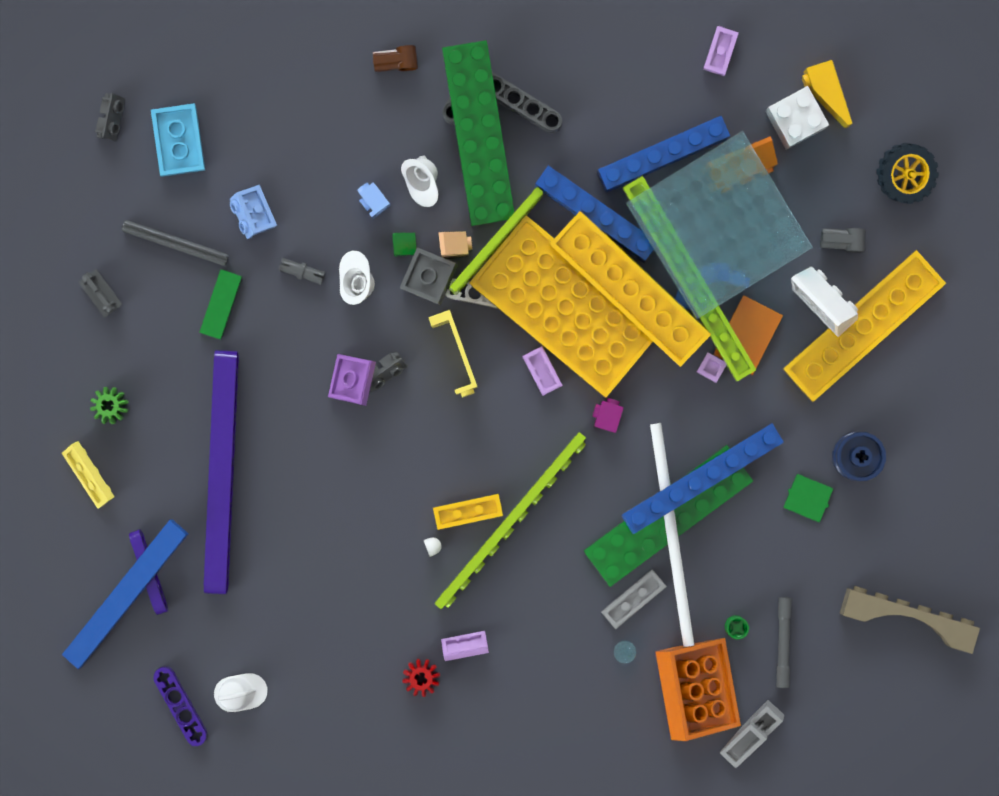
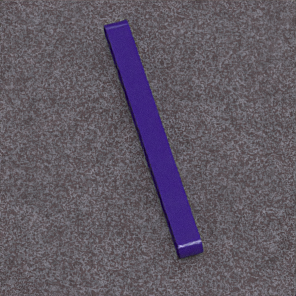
M215 350L204 566V593L227 594L229 587L239 366L238 351Z

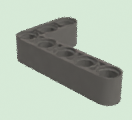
M492 72L493 82L501 85V89L495 92L498 103L547 133L559 131L562 125V117L557 111ZM517 94L520 97V101L512 104L508 101V96ZM449 97L442 110L443 118L448 124L454 125V119L446 115L447 111L452 108ZM531 105L537 106L539 113L534 116L529 115L526 111L527 108ZM555 117L558 121L557 126L549 127L546 124V119Z

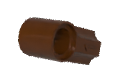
M405 45L399 46L395 50L373 52L375 72L390 70L413 71L418 69L416 46Z

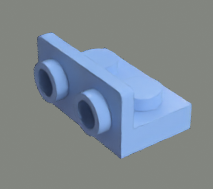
M260 185L237 192L230 198L231 210L237 215L240 231L245 234L247 239L277 226Z

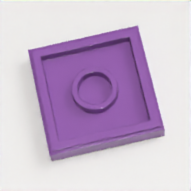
M337 354L328 397L366 406L376 362Z

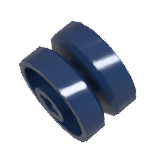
M851 432L842 436L835 443L832 451V462L836 471L843 477L853 481H868L875 478L883 470L886 462V450L882 442L875 435L867 432ZM856 453L861 454L860 460L855 458Z

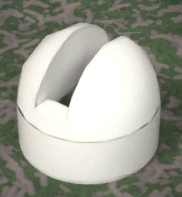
M433 537L424 540L430 557L440 552L441 542L437 538Z

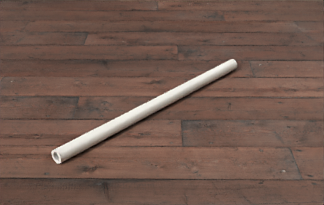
M657 423L650 424L661 491L670 485L662 425ZM672 510L664 515L683 647L694 645L675 512Z

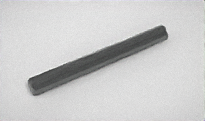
M125 220L122 226V231L223 266H226L229 259L228 254Z

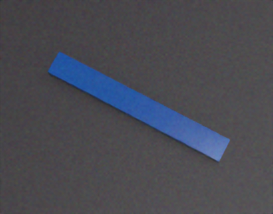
M173 519L167 522L62 654L77 669L82 668L188 536V533Z

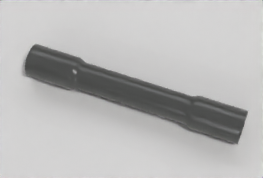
M778 597L779 637L776 687L779 688L790 687L789 648L790 619L792 614V598Z

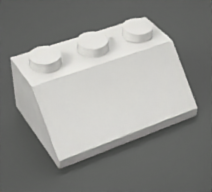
M811 266L791 278L792 290L837 337L858 320L857 307L851 301L846 302L841 297L843 295L842 292L835 285L831 287L826 282L827 277L821 270L818 269L816 271Z

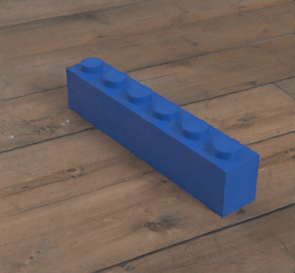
M719 116L600 168L597 174L607 193L641 176L644 177L726 141L730 134L722 116Z
M549 165L535 183V187L540 188L544 194L574 215L582 211L617 245L643 263L656 247L652 237Z

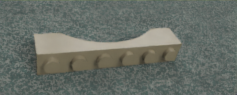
M854 586L853 590L847 588L839 614L863 622L886 615L913 617L930 626L947 646L973 654L980 630L979 627L974 626L975 621L961 618V621H956L952 619L953 615L940 611L939 615L931 613V608L918 605V609L909 607L910 602L897 599L896 602L888 600L889 596L876 592L875 596L866 594L867 589Z

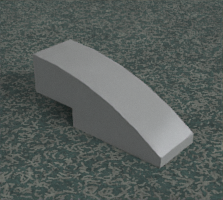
M767 700L720 751V754L737 768L783 722L784 714Z

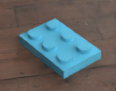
M196 104L152 109L151 116L160 176L205 171Z

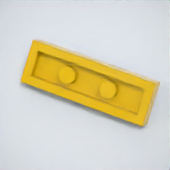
M499 494L433 508L437 530L503 516Z

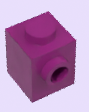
M607 398L606 402L601 401L600 405L596 404L592 417L596 418L593 427L616 433L624 408L619 406L620 401Z

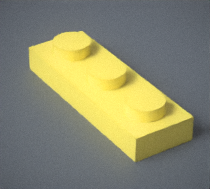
M79 441L71 444L62 452V455L98 509L114 498L110 487L106 485L98 469L93 465L86 450L80 445Z

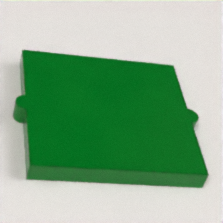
M796 474L791 489H788L789 494L783 508L820 522L825 508L829 507L828 501L833 488Z

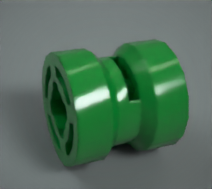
M733 615L725 622V631L733 639L739 640L747 636L749 625L742 617Z

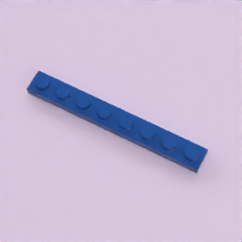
M772 423L623 513L621 516L631 533L635 534L784 442Z

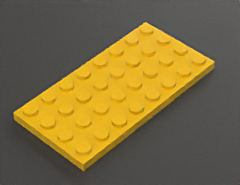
M526 215L469 284L606 398L653 341L550 245L554 238Z

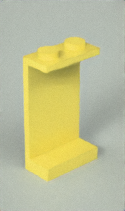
M450 310L428 317L432 328L450 323L471 384L456 389V395L461 394L463 398L474 394V389L478 387Z

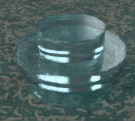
M620 641L614 648V656L621 663H629L636 656V648L629 641Z

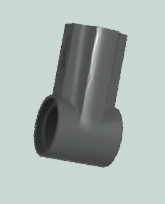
M847 228L846 230L822 229L820 236L821 248L863 253L865 251L866 230L859 228Z

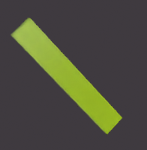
M535 188L452 283L449 290L454 295H457L521 220L543 197V191L540 188Z

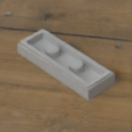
M651 569L603 609L601 613L617 629L667 586Z

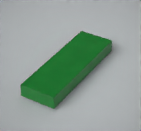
M220 270L199 333L222 340L242 276Z

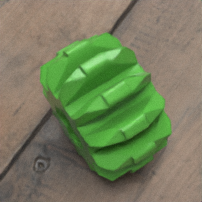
M103 387V393L100 391L95 392L98 399L91 398L90 400L92 403H96V406L90 408L91 411H98L94 415L95 419L102 417L101 423L106 424L108 419L111 424L116 423V418L119 420L124 419L120 412L128 413V409L122 407L129 403L128 400L121 401L125 395L124 392L117 394L116 387H113L111 392L108 387ZM107 401H113L114 405L111 406H113L114 408L112 410H106L105 406L108 405H106L105 403Z

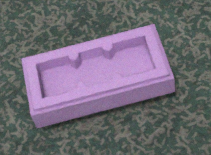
M542 346L522 356L542 396L563 386Z
M485 631L441 639L445 661L489 653Z

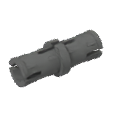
M284 257L281 260L282 264L279 266L280 272L282 271L297 276L299 280L306 279L319 285L322 284V278L325 277L326 273L325 271L307 266V263L302 262L300 264Z

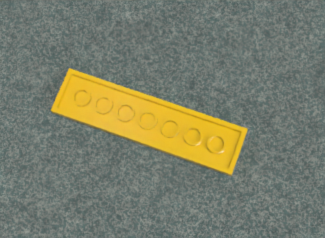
M579 211L550 243L559 254L680 367L710 337L711 333L582 211Z
M917 250L914 251L855 304L858 309V320L839 337L828 328L788 363L783 370L804 394L814 402L940 290L946 282Z

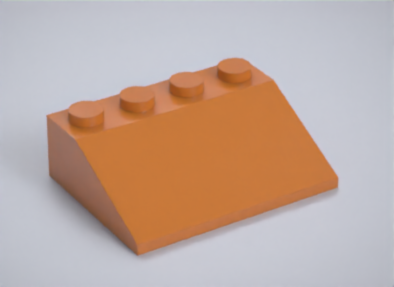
M725 638L694 643L693 646L683 647L682 645L655 652L671 740L689 741L741 726Z

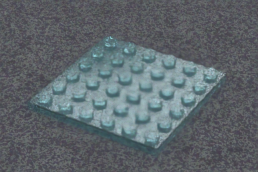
M743 131L626 202V205L696 319L813 248Z

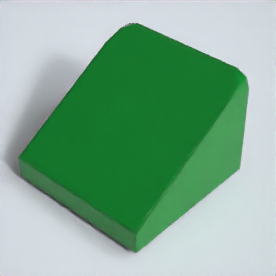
M392 233L395 257L415 254V233Z

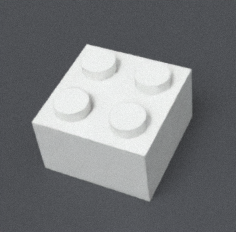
M808 86L771 105L765 111L786 150L829 126Z

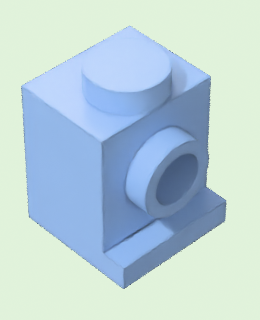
M374 182L370 185L365 183L357 190L362 197L359 200L367 211L369 209L372 210L369 214L373 219L391 206Z

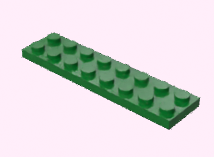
M487 40L442 47L471 226L508 220L514 214V206Z
M725 445L692 471L729 450V447ZM744 467L674 509L678 537L753 482ZM664 516L635 534L631 533L627 524L623 521L583 550L610 587L668 545Z

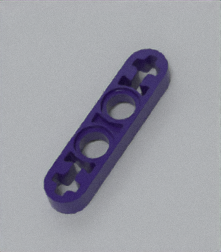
M141 529L129 533L130 542L137 560L148 547ZM156 574L146 589L156 615L168 612V605L158 575Z
M160 667L155 671L153 677L158 690L187 742L192 746L202 745L208 735L205 726L175 672L170 667ZM163 671L164 674L169 673L170 677L167 678L169 684L171 685L174 682L176 686L170 687L165 691L164 688L168 685L165 680H159L160 672ZM173 690H177L181 694V700L177 703L172 702L169 698V694ZM182 710L191 712V721L184 722L181 720L180 713ZM195 721L198 725H195L194 729L196 732L201 731V741L192 739L191 736L194 734L192 728L186 729L187 726H190Z

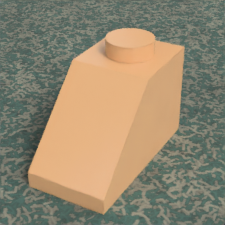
M466 231L439 232L442 258L469 256L468 250H473L471 236L467 237Z

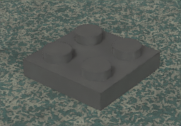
M417 247L400 289L441 306L458 264Z

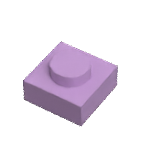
M707 353L696 372L717 383L726 367V363Z

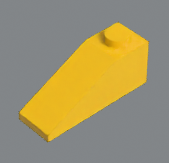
M830 60L806 68L804 75H802L804 86L809 87L818 102L844 128L852 125L853 123L833 61Z

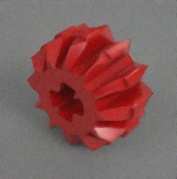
M417 659V667L412 662L408 664L412 671L404 669L403 674L410 677L404 678L402 682L411 683L406 687V690L410 691L412 688H415L414 696H417L418 691L421 690L422 696L426 697V689L430 693H434L435 690L431 685L439 686L440 682L433 678L440 677V673H432L437 666L434 664L428 668V659L425 660L424 665H421V660ZM420 672L425 673V678L428 680L426 682L423 680L422 683H419L415 675H420Z

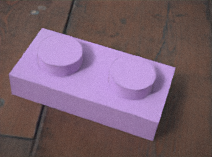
M717 26L703 70L725 76L738 32Z

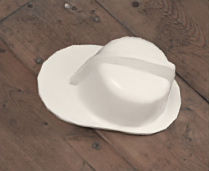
M425 155L417 159L405 160L401 166V171L411 197L421 206H433L437 202L439 195L435 182L438 175L436 166Z
M359 251L347 252L340 262V294L345 302L356 305L371 295L375 282L372 274H370L369 262L365 255Z
M254 673L226 677L216 685L214 690V698L217 705L227 712L253 709L260 706L267 696L265 681Z

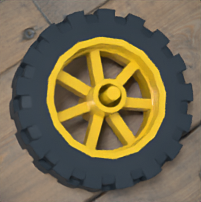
M902 143L901 145H894L891 150H887L884 153L885 156L879 160L878 164L880 166L879 169L877 168L876 175L879 178L877 183L881 186V191L888 198L897 202L912 204L913 202L922 201L923 197H928L931 194L932 188L936 187L937 183L935 181L939 177V172H937L938 163L934 161L933 158L935 157L931 152L927 151L928 149L916 144ZM908 157H913L916 160L909 167ZM903 159L904 167L897 166L898 162ZM918 164L921 166V172L914 170ZM894 169H897L899 175L894 177ZM917 175L921 176L918 183L914 180ZM903 178L901 188H899L895 181ZM909 179L913 187L905 190Z

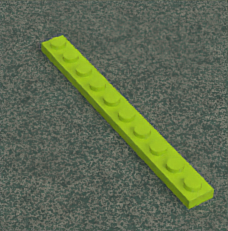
M641 176L623 187L703 326L711 333L710 338L734 379L739 381L756 371L751 359L644 177Z
M580 432L577 433L435 601V605L440 609L444 606L449 608L456 599L454 594L457 590L461 589L463 591L471 580L468 577L473 571L477 574L485 565L483 562L484 558L487 555L492 557L500 546L497 543L503 537L506 540L514 531L511 526L516 520L521 522L529 513L526 511L527 507L531 503L535 506L543 495L540 492L544 487L550 488L557 480V477L554 475L560 469L564 471L572 462L569 459L574 452L579 454L585 447L586 443L583 442L586 439L585 436Z

